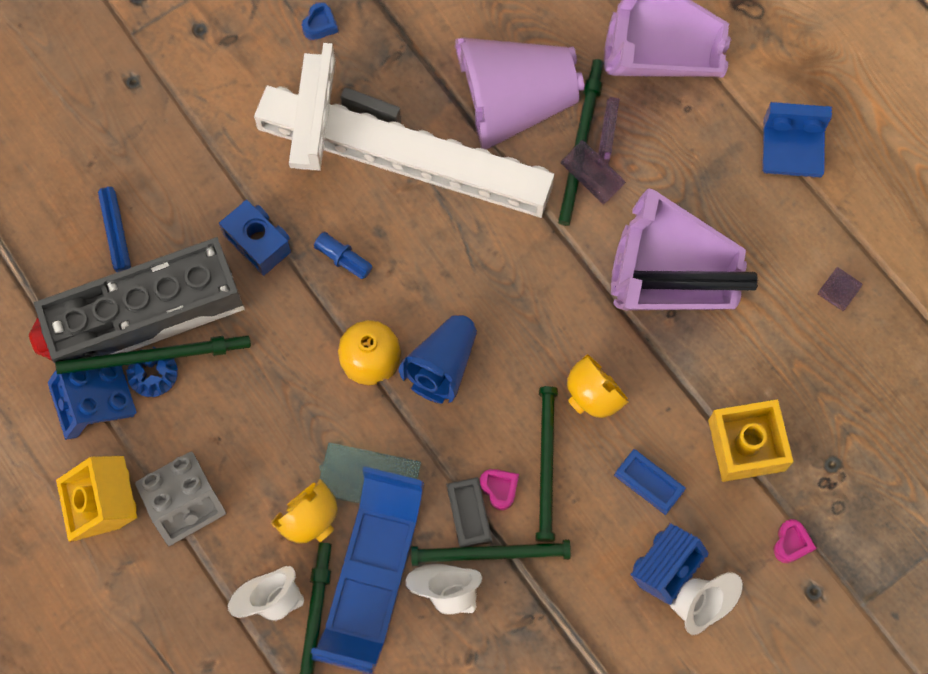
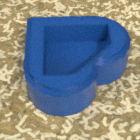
M322 2L313 4L309 9V16L305 17L302 21L304 36L308 39L316 40L339 33L330 7Z

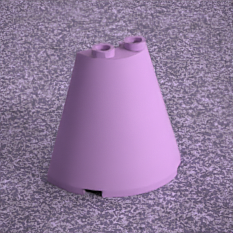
M622 0L618 5L617 13L613 12L604 50L605 71H608V74L613 76L723 78L728 69V61H726V55L724 54L727 52L731 38L728 36L729 23L691 0Z
M458 38L455 41L461 72L466 73L475 107V126L481 148L489 149L579 102V91L584 90V81L581 72L576 73L574 64H577V57L574 47L567 48L473 38Z
M648 188L634 206L632 213L636 214V217L630 221L629 225H625L617 248L611 279V295L617 296V299L613 302L615 307L622 310L735 309L741 299V290L641 289L642 280L633 278L634 271L745 272L747 263L744 261L746 249L657 191Z

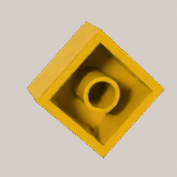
M778 399L716 409L711 414L708 422L722 482L785 472L793 463Z

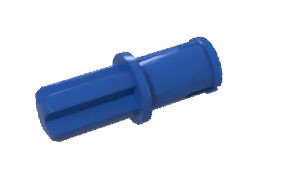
M325 231L316 239L314 248L331 258L335 266L344 267L360 279L366 278L370 274L372 265L351 251L352 247L350 245H343Z

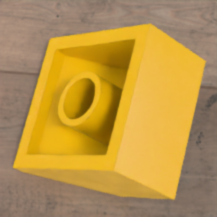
M124 456L89 457L56 480L68 542L114 531L137 519L136 503L133 499L129 481L130 475Z

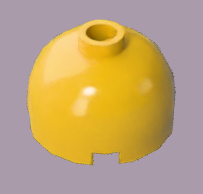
M365 320L347 328L340 339L338 357L340 366L348 378L358 384L375 385L377 382L383 381L386 378L389 379L394 375L400 364L401 349L399 340L390 327L379 321Z
M589 354L577 362L569 373L567 388L572 397L568 401L579 414L586 411L593 417H608L618 412L629 401L612 377L607 375L601 369L602 366Z
M319 479L317 484L313 482L287 504L288 508L286 510L288 513L283 515L279 512L271 523L281 535L292 542L308 543L315 538L321 542L334 530L331 523L337 516L338 508L335 496L322 479Z

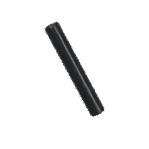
M634 271L633 278L642 280L641 289L755 291L758 287V275L756 272Z

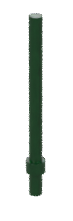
M600 59L592 61L589 79L585 80L583 94L585 99L558 223L563 226H569L571 222L597 97L601 95L603 86L601 76L604 61Z
M249 335L225 339L224 336L210 337V341L55 362V367L58 375L209 353L217 356L225 355L226 351L250 348L251 343Z
M319 543L316 566L311 570L310 582L313 583L300 674L314 673L315 660L312 659L311 650L312 648H317L325 589L326 585L330 584L331 570H328L332 548L330 543Z

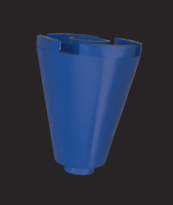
M453 315L402 360L398 369L402 380L405 381L408 378L413 383L411 389L427 400L441 404L445 399H449V403L452 402L457 396L477 335L474 322L464 315Z

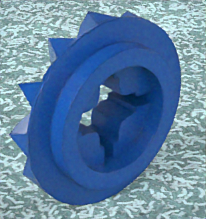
M173 358L130 364L128 369H126L128 383L136 393L145 397H157L169 391L175 384L178 368ZM156 364V369L161 378L150 375L145 379L147 373L142 366L152 368Z

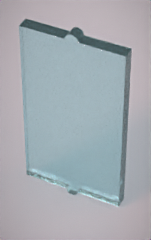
M328 443L324 463L319 466L321 471L320 479L330 488L335 499L360 504L364 483V466L418 479L421 461Z

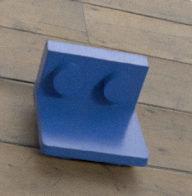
M770 102L763 123V173L822 177L825 165V130L832 118V107Z
M122 366L58 375L55 370L47 382L65 440L78 438L87 424L129 418L136 414V408Z

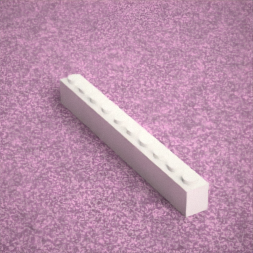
M267 85L254 115L257 129L292 140L298 95L285 87L275 88ZM340 104L329 105L323 150L542 218L554 181V173L549 172L546 168L521 164L512 157L502 158L495 156L483 148H469L454 139L443 140L434 137L433 134L424 130L417 132L406 128L398 122L391 121L388 123L378 120L369 113L359 114L352 112Z

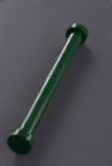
M543 386L539 388V396L542 397L539 532L536 533V541L554 542L555 533L552 532L554 400L558 396V388Z
M562 540V543L434 549H418V546H411L412 566H419V562L563 556L564 560L571 559L570 540Z

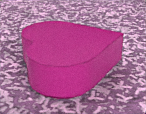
M489 469L481 475L480 488L485 494L490 496V503L495 509L506 510L512 506L519 474Z
M791 519L785 521L778 530L779 540L774 546V554L782 563L794 562L817 549L801 522Z

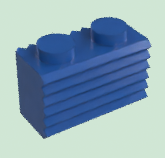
M670 523L664 531H660L655 536L653 546L645 556L640 557L635 562L633 572L630 575L641 589L671 605L673 600L677 598V594L682 586L692 578L693 573H696L697 568H700L701 563L704 562L709 553L698 537Z

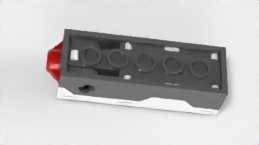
M218 237L33 302L38 318L29 332V339L36 354L55 363L57 361L130 352L245 309Z

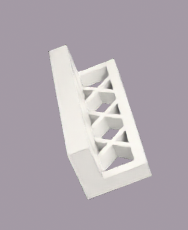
M323 43L322 55L304 53L289 157L290 168L321 171L335 68L332 43Z

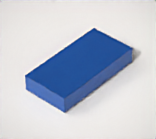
M636 449L632 450L614 473L616 478L664 515L669 512L686 489V487Z

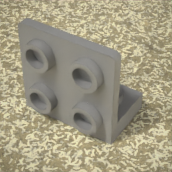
M192 451L147 474L135 483L153 524L168 547L227 514Z

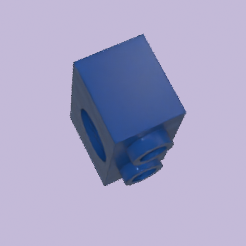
M246 199L221 220L219 226L223 235L264 276L291 253L288 243L290 237L279 225L274 227L268 221L270 218L261 206L256 205L254 207ZM256 232L265 233L260 239H251V236Z

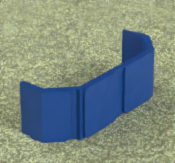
M364 466V483L358 514L325 630L317 648H312L311 654L313 655L312 659L315 661L365 674H374L386 639L412 543L422 500L424 482Z

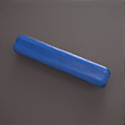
M113 187L99 189L98 196L112 264L117 273L131 268L116 192Z

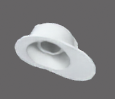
M434 563L415 568L406 578L407 588L417 595L430 598L435 608L442 614L473 613L476 610V588L482 582L481 573L477 570Z
M285 566L274 572L247 581L232 595L228 603V611L232 616L238 618L253 614H259L273 621L284 618L291 611L304 604V597L294 582L295 570L291 566Z
M729 572L711 581L699 578L690 579L682 586L677 594V598L673 600L670 607L685 621L686 631L691 635H698L734 608L742 593V580L736 573Z

